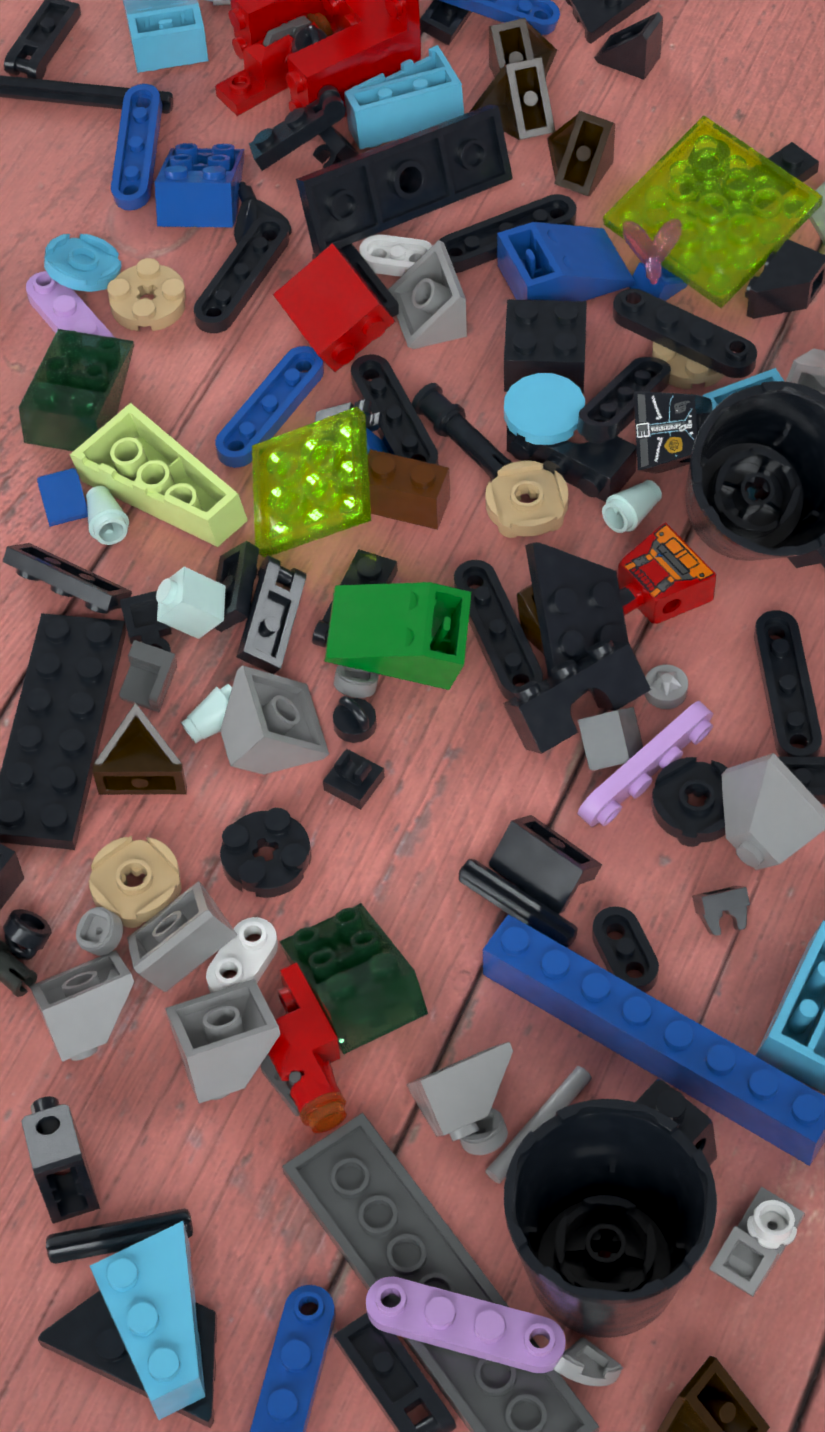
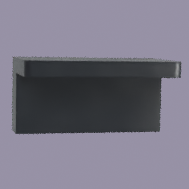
M532 815L511 820L489 861L490 868L557 914L565 911L578 885L594 880L602 866L600 862Z

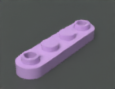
M47 271L36 273L30 277L26 283L30 304L90 374L101 381H112L123 376L128 369L125 348L75 291L53 280Z
M700 701L693 703L597 787L582 803L577 814L591 827L598 823H601L603 826L609 824L621 811L622 806L620 804L630 795L634 799L638 798L653 781L651 777L659 769H663L670 763L679 760L683 755L682 749L691 741L697 745L710 733L713 725L709 721L713 713Z
M399 1277L379 1279L370 1287L366 1296L367 1315L371 1323L377 1329L394 1335L533 1373L552 1371L565 1352V1335L563 1330L555 1321L544 1316ZM388 1295H396L401 1301L397 1306L389 1308L382 1304V1300ZM535 1335H543L549 1340V1344L544 1348H536L531 1344L530 1340Z

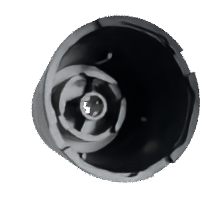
M762 382L761 385L748 387L729 395L705 419L698 431L692 449L686 484L685 504L689 520L695 532L714 551L736 560L754 561L799 556L810 553L825 545L824 394L810 387L792 382ZM749 487L756 490L754 497L757 500L753 501L748 498L749 493L746 490Z
M597 1099L564 1107L556 1111V1116L543 1123L534 1132L530 1131L516 1149L507 1170L504 1185L505 1219L508 1231L535 1294L547 1312L559 1323L587 1336L602 1338L619 1337L634 1333L652 1323L665 1310L701 1259L714 1229L717 1212V1194L713 1174L701 1149H697L691 1140L678 1129L679 1124L648 1106L619 1099ZM600 1251H609L611 1255L609 1258L600 1257Z

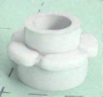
M777 1200L764 1201L754 1209V1215L748 1218L747 1229L752 1237H756L758 1243L765 1248L777 1249L781 1244L789 1245L796 1237L797 1229L794 1227V1214L790 1207L783 1202ZM772 1224L775 1225L777 1228L775 1230H771L768 1228L767 1225Z

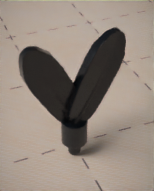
M243 181L240 182L238 195L242 204L234 230L236 244L240 242L253 222L264 216H276L283 219L287 223L288 232L291 235L292 229L288 219L269 205L257 200L252 187L246 185Z

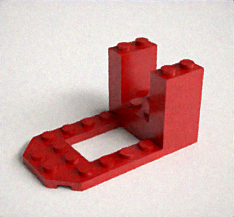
M230 0L231 10L228 14L235 36L232 39V45L240 59H243V49L265 38L269 30L277 28L301 14L307 15L308 19L312 23L315 22L319 29L327 35L326 38L287 56L288 73L286 74V82L291 94V101L288 104L290 112L297 108H304L318 99L319 90L326 85H332L338 89L341 100L346 108L345 91L381 73L386 78L400 71L401 63L408 59H411L413 63L421 60L419 0Z

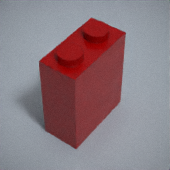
M333 243L273 294L316 354L334 372L338 371L343 365L350 363L355 355L373 340L382 336L386 329L396 322L356 269Z

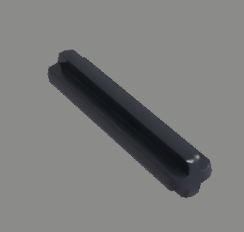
M469 859L461 867L458 873L461 883L512 917L566 948L576 939L578 931L576 925L477 860Z
M179 1209L50 1234L46 1238L47 1255L51 1263L57 1264L118 1252L181 1221L184 1222L188 1238L193 1235L191 1215L188 1209Z

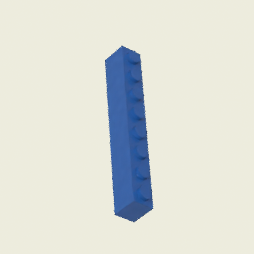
M507 915L483 948L484 976L810 1166L825 1143L824 1095L511 915Z

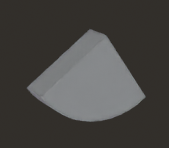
M582 1337L564 1352L553 1370L570 1380L584 1385L607 1386L616 1382L624 1367Z

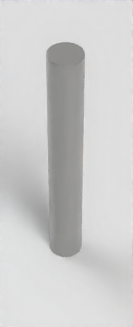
M577 1066L485 1170L486 1174L494 1182L500 1184L504 1180L510 1161L524 1137L530 1131L534 1132L543 1123L556 1116V1111L567 1107L590 1082L592 1077L584 1068Z

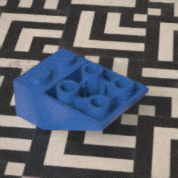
M182 143L176 145L175 148H171L155 180L157 227L233 228L238 215L240 198L238 190L240 189L239 183L242 181L244 149H235V146L232 144H216L212 148H198L193 143Z
M531 222L497 233V266L516 300L586 301L635 285V280L604 228Z

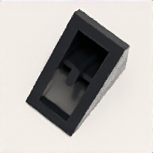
M657 12L610 35L594 57L599 64L645 80L661 56L662 15Z

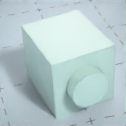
M186 567L181 568L170 578L163 580L159 585L156 593V600L158 602L157 621L197 639H200L224 621L225 585Z

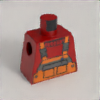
M666 522L629 552L618 565V584L624 616L638 608L651 623L659 624L709 603L714 599L717 574Z

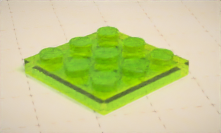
M358 407L252 446L255 546L259 548V555L263 558L371 521L365 414Z

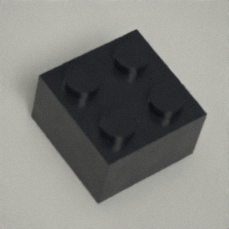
M507 299L504 392H508L511 385L523 377L536 373H554L570 379L584 394L587 301Z

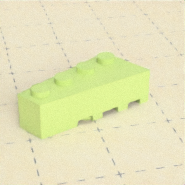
M131 403L70 454L82 482L92 487L105 486L113 497L216 547L220 546L248 521L239 494Z

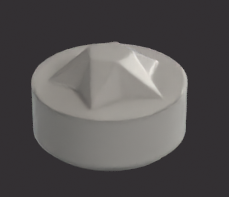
M338 665L334 677V686L340 693L346 696L366 698L376 692L379 675Z
M659 665L647 673L646 680L651 690L645 693V697L650 704L660 709H672L685 701L688 692V678L681 669L673 665Z
M95 907L87 911L81 917L76 929V939L79 946L97 956H103L112 952L119 944L123 934L121 918L103 907Z
M491 1108L489 1116L476 1121L479 1127L478 1131L459 1139L466 1152L473 1155H485L503 1145L507 1138L508 1130L501 1113Z

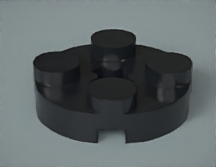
M686 757L670 763L658 774L652 791L651 805L653 815L660 827L671 836L676 837L682 845L695 847L701 844V842L714 841L726 835L721 775L727 767L711 760V764L697 762V757ZM693 793L696 797L704 795L707 799L704 801L703 806H692L688 803V794Z
M272 808L268 811H258L245 815L227 826L222 834L223 842L220 857L226 878L240 891L243 888L247 891L256 892V897L271 898L293 890L304 878L303 873L307 869L308 863L310 865L312 856L308 834L304 827L297 820L291 818L290 814L282 808ZM262 847L276 849L273 851V859L265 861L263 856L255 858L254 854L259 852V849Z

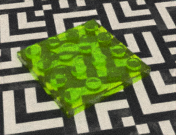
M703 115L603 216V222L607 228L652 260L658 261L662 267L676 277L681 278L683 282L722 309L765 264L772 251L777 252L784 242L822 205L823 196Z

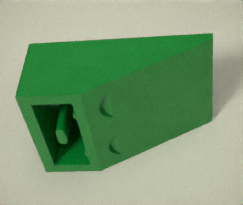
M432 582L336 585L333 592L324 662L450 690L465 662L471 592Z

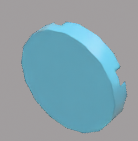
M63 234L52 239L45 248V270L53 280L73 290L94 292L107 289L108 283L120 274L122 265L118 259L119 253L112 245L90 234H80L79 238H70V234Z
M536 373L523 377L511 385L504 397V420L509 430L516 436L518 433L520 436L525 437L526 442L535 445L557 444L568 440L574 435L578 425L579 412L585 406V398L580 388L570 379L554 373Z

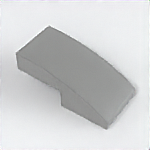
M763 1187L758 1191L738 1226H734L709 1268L710 1271L752 1297L761 1287L787 1245L781 1244L777 1249H768L758 1243V1239L752 1237L748 1232V1218L754 1215L753 1211L757 1206L768 1200H777L790 1207L794 1214V1227L798 1229L805 1217L803 1211ZM772 1224L767 1225L768 1228L771 1230H775L777 1228L775 1225Z

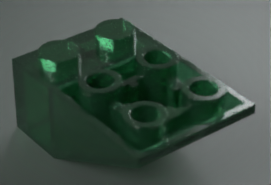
M58 329L18 407L24 443L74 451L116 416L134 349V341Z
M362 903L352 908L340 910L335 916L311 927L302 928L295 932L294 935L279 941L290 964L292 965L297 962L338 1038L339 1048L343 1054L428 1014L415 970Z

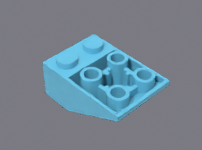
M123 0L137 73L209 61L204 24L198 0Z

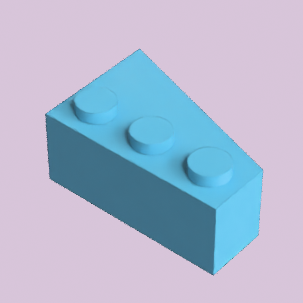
M438 45L428 49V57L416 63L408 59L401 63L400 71L386 78L381 73L344 92L348 128L359 149L377 147L382 143L404 138L464 114L462 83Z
M823 920L808 942L755 1056L825 1094V921Z
M181 1221L90 1265L97 1286L158 1420L206 1397L196 1316L190 1242L184 1222Z

